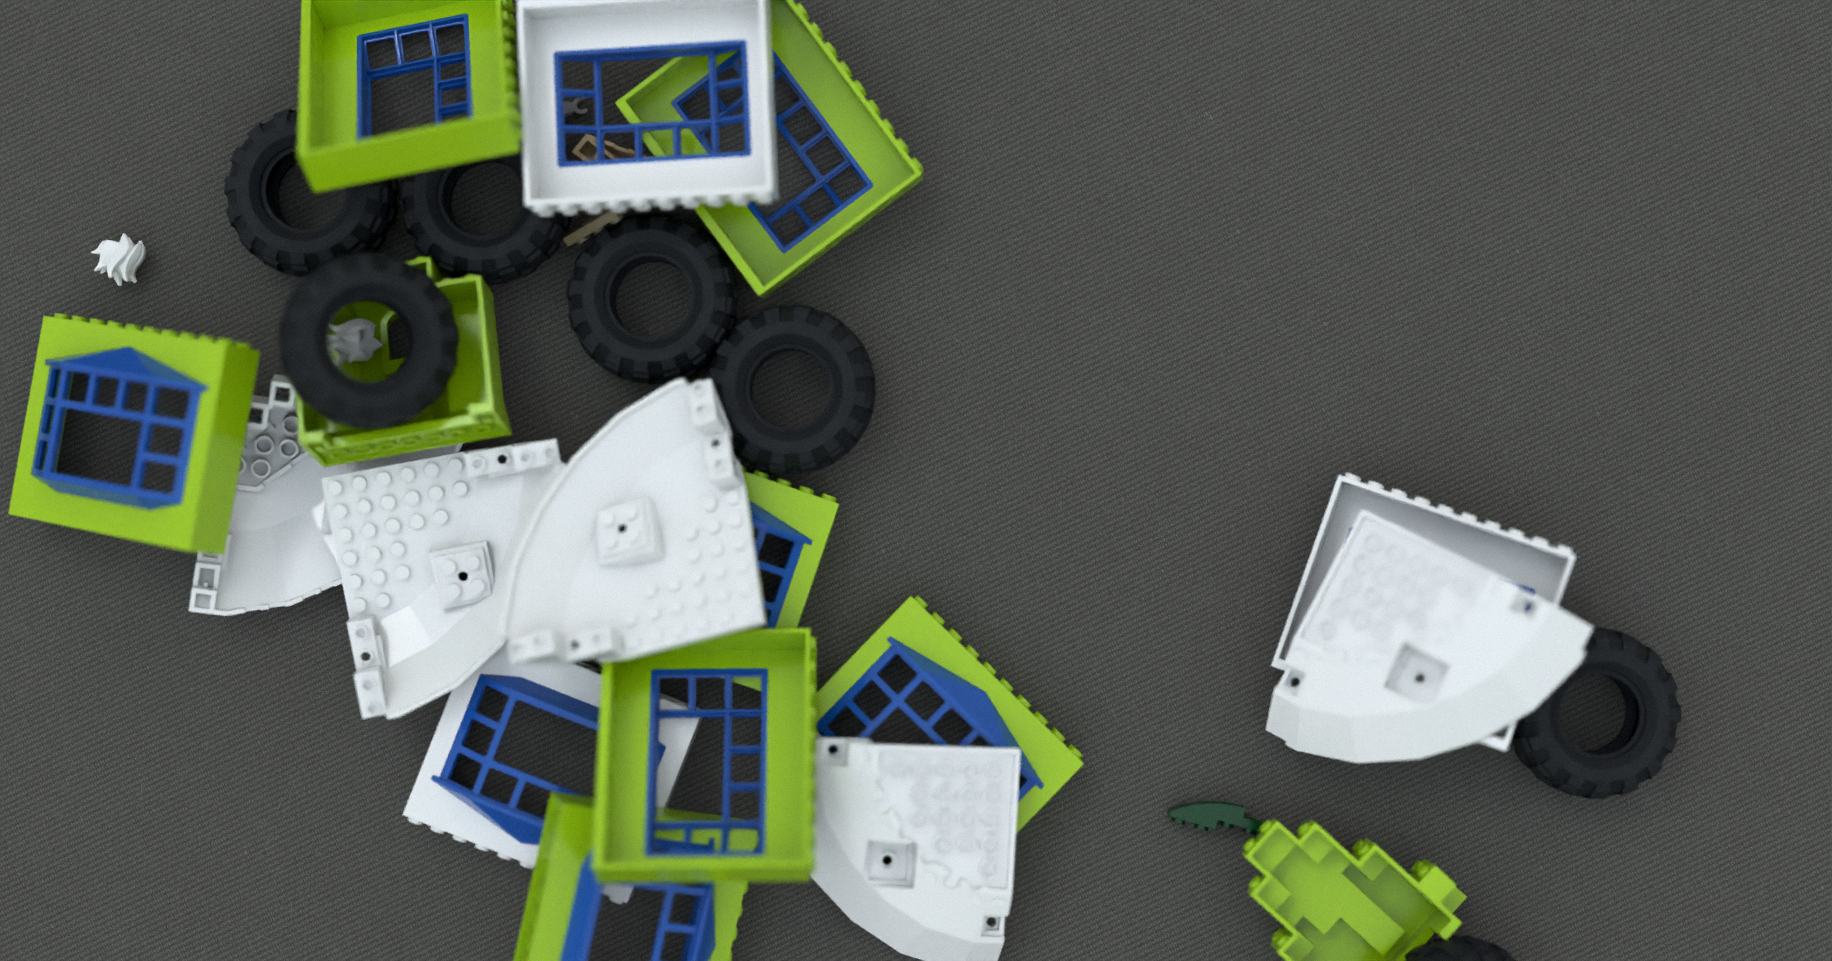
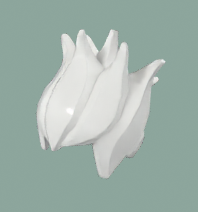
M123 233L119 242L113 240L102 241L98 248L91 252L93 254H100L99 263L94 271L101 270V274L107 271L108 277H113L118 286H122V278L125 282L133 281L135 284L137 282L135 273L146 256V248L142 240L134 245L132 240Z
M366 319L350 320L340 326L331 324L330 329L336 335H329L328 341L331 344L329 349L339 352L337 365L348 360V363L352 361H366L373 356V351L383 346L381 342L373 337L375 324Z

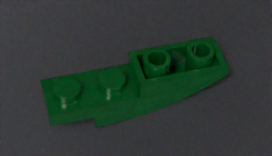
M1222 801L1190 802L1169 808L1167 814L1172 817L1171 821L1185 825L1186 821L1195 823V828L1208 831L1209 828L1215 829L1219 820L1222 826L1233 829L1234 825L1243 827V832L1256 835L1257 831L1260 832L1259 828L1264 823V821L1244 816L1246 808L1243 805Z

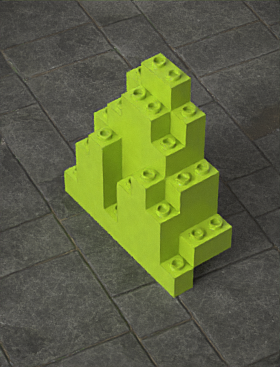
M1275 818L1271 821L1268 819L1259 828V835L1255 839L1250 838L1243 846L1244 851L1241 854L1262 872L1260 877L1256 875L1249 882L1248 886L1250 888L1247 892L1285 926L1283 930L1280 928L1274 933L1271 938L1273 941L1270 945L1286 961H1406L1405 954L1413 948L1425 944L1434 933L1447 940L1462 923L1452 913L1467 896L1437 866L1425 858L1423 861L1419 860L1411 868L1412 873L1409 875L1368 838L1357 841L1352 847L1353 852L1350 854L1312 819L1309 823L1305 821L1298 828V835L1296 837Z

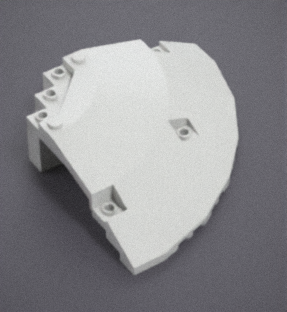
M274 374L271 382L270 397L252 395L225 553L222 555L198 552L189 611L228 616L246 613L247 611L267 610L273 607H287L303 601V599L314 594L317 595L330 587L342 584L321 477L456 453L460 451L463 443L323 467L300 444L296 392L293 390L287 376ZM280 387L290 388V389H289V391L284 392V391L281 390ZM253 408H260L262 410L257 412Z

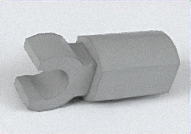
M575 98L573 102L564 101V118L571 117L575 113L582 116L589 113L588 109L580 110L578 108L579 103L585 102L586 98Z

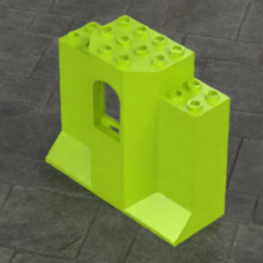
M420 256L414 260L406 261L418 269L421 268L434 279V283L441 292L446 294L453 308L452 313L455 323L458 325L460 341L457 348L458 360L453 376L450 377L440 397L434 404H431L422 411L420 415L406 422L385 428H354L332 422L319 415L308 404L303 402L296 393L300 444L323 467L512 435L503 400L493 293L481 275L469 274L460 279H444L443 274L431 257ZM359 301L343 307L336 314L331 323L332 325L340 326L350 320L366 319L376 325L373 337L381 342L383 346L373 351V356L366 361H352L351 363H348V360L338 365L339 368L354 379L364 382L382 381L394 374L405 359L391 360L389 327L395 319L399 318L398 315L383 304L371 301ZM329 329V335H336L335 332ZM330 350L331 355L335 363L337 364L339 352L335 350Z

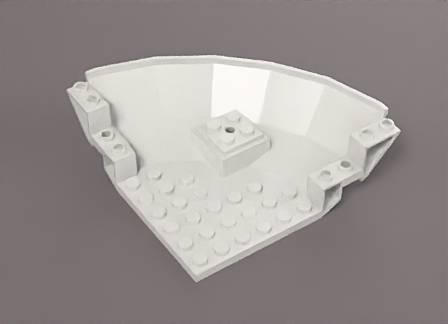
M684 378L672 381L618 413L572 457L536 508L511 564L500 622L501 639L509 640L511 664L570 666L574 662L594 658L600 663L630 660L766 624L747 486L741 464L733 455L731 428L711 379L696 381L688 385ZM720 441V444L714 447V444ZM623 525H626V530L623 533H620V528ZM579 642V646L573 649L574 644Z
M557 439L467 450L321 477L349 614L347 627L356 666L354 679L363 719L386 714L387 719L397 718L453 690L505 643L506 640L501 639L500 622L511 564L536 508L565 468V462L561 463ZM505 455L507 457V461L505 463H500L498 461V456ZM460 572H466L468 578L463 581L459 579L458 575ZM363 652H368L371 658L364 660L361 655Z
M1362 509L1292 641L1284 662L1288 664V667L1273 692L1266 730L1285 740V745L1296 751L1358 764L1420 760L1477 743L1534 711L1581 664L1586 655L1582 648L1593 627L1555 605L1522 590L1519 586ZM1528 604L1534 605L1532 612H1526L1525 608ZM1419 674L1425 676L1423 683H1418L1416 680ZM1298 678L1300 683L1294 687L1292 681Z
M815 732L816 776L811 777H815L816 800L811 801H815L816 824L811 825H815L816 846L811 848L815 854V873H810L812 879L853 922L901 954L923 961H998L1005 939V916H1009L1012 898L1021 749L1013 747L873 743L870 738L821 737L818 732ZM831 745L837 746L835 753L828 752V748ZM885 856L892 857V861L889 864L883 863ZM993 917L995 919L994 923L988 925V918Z

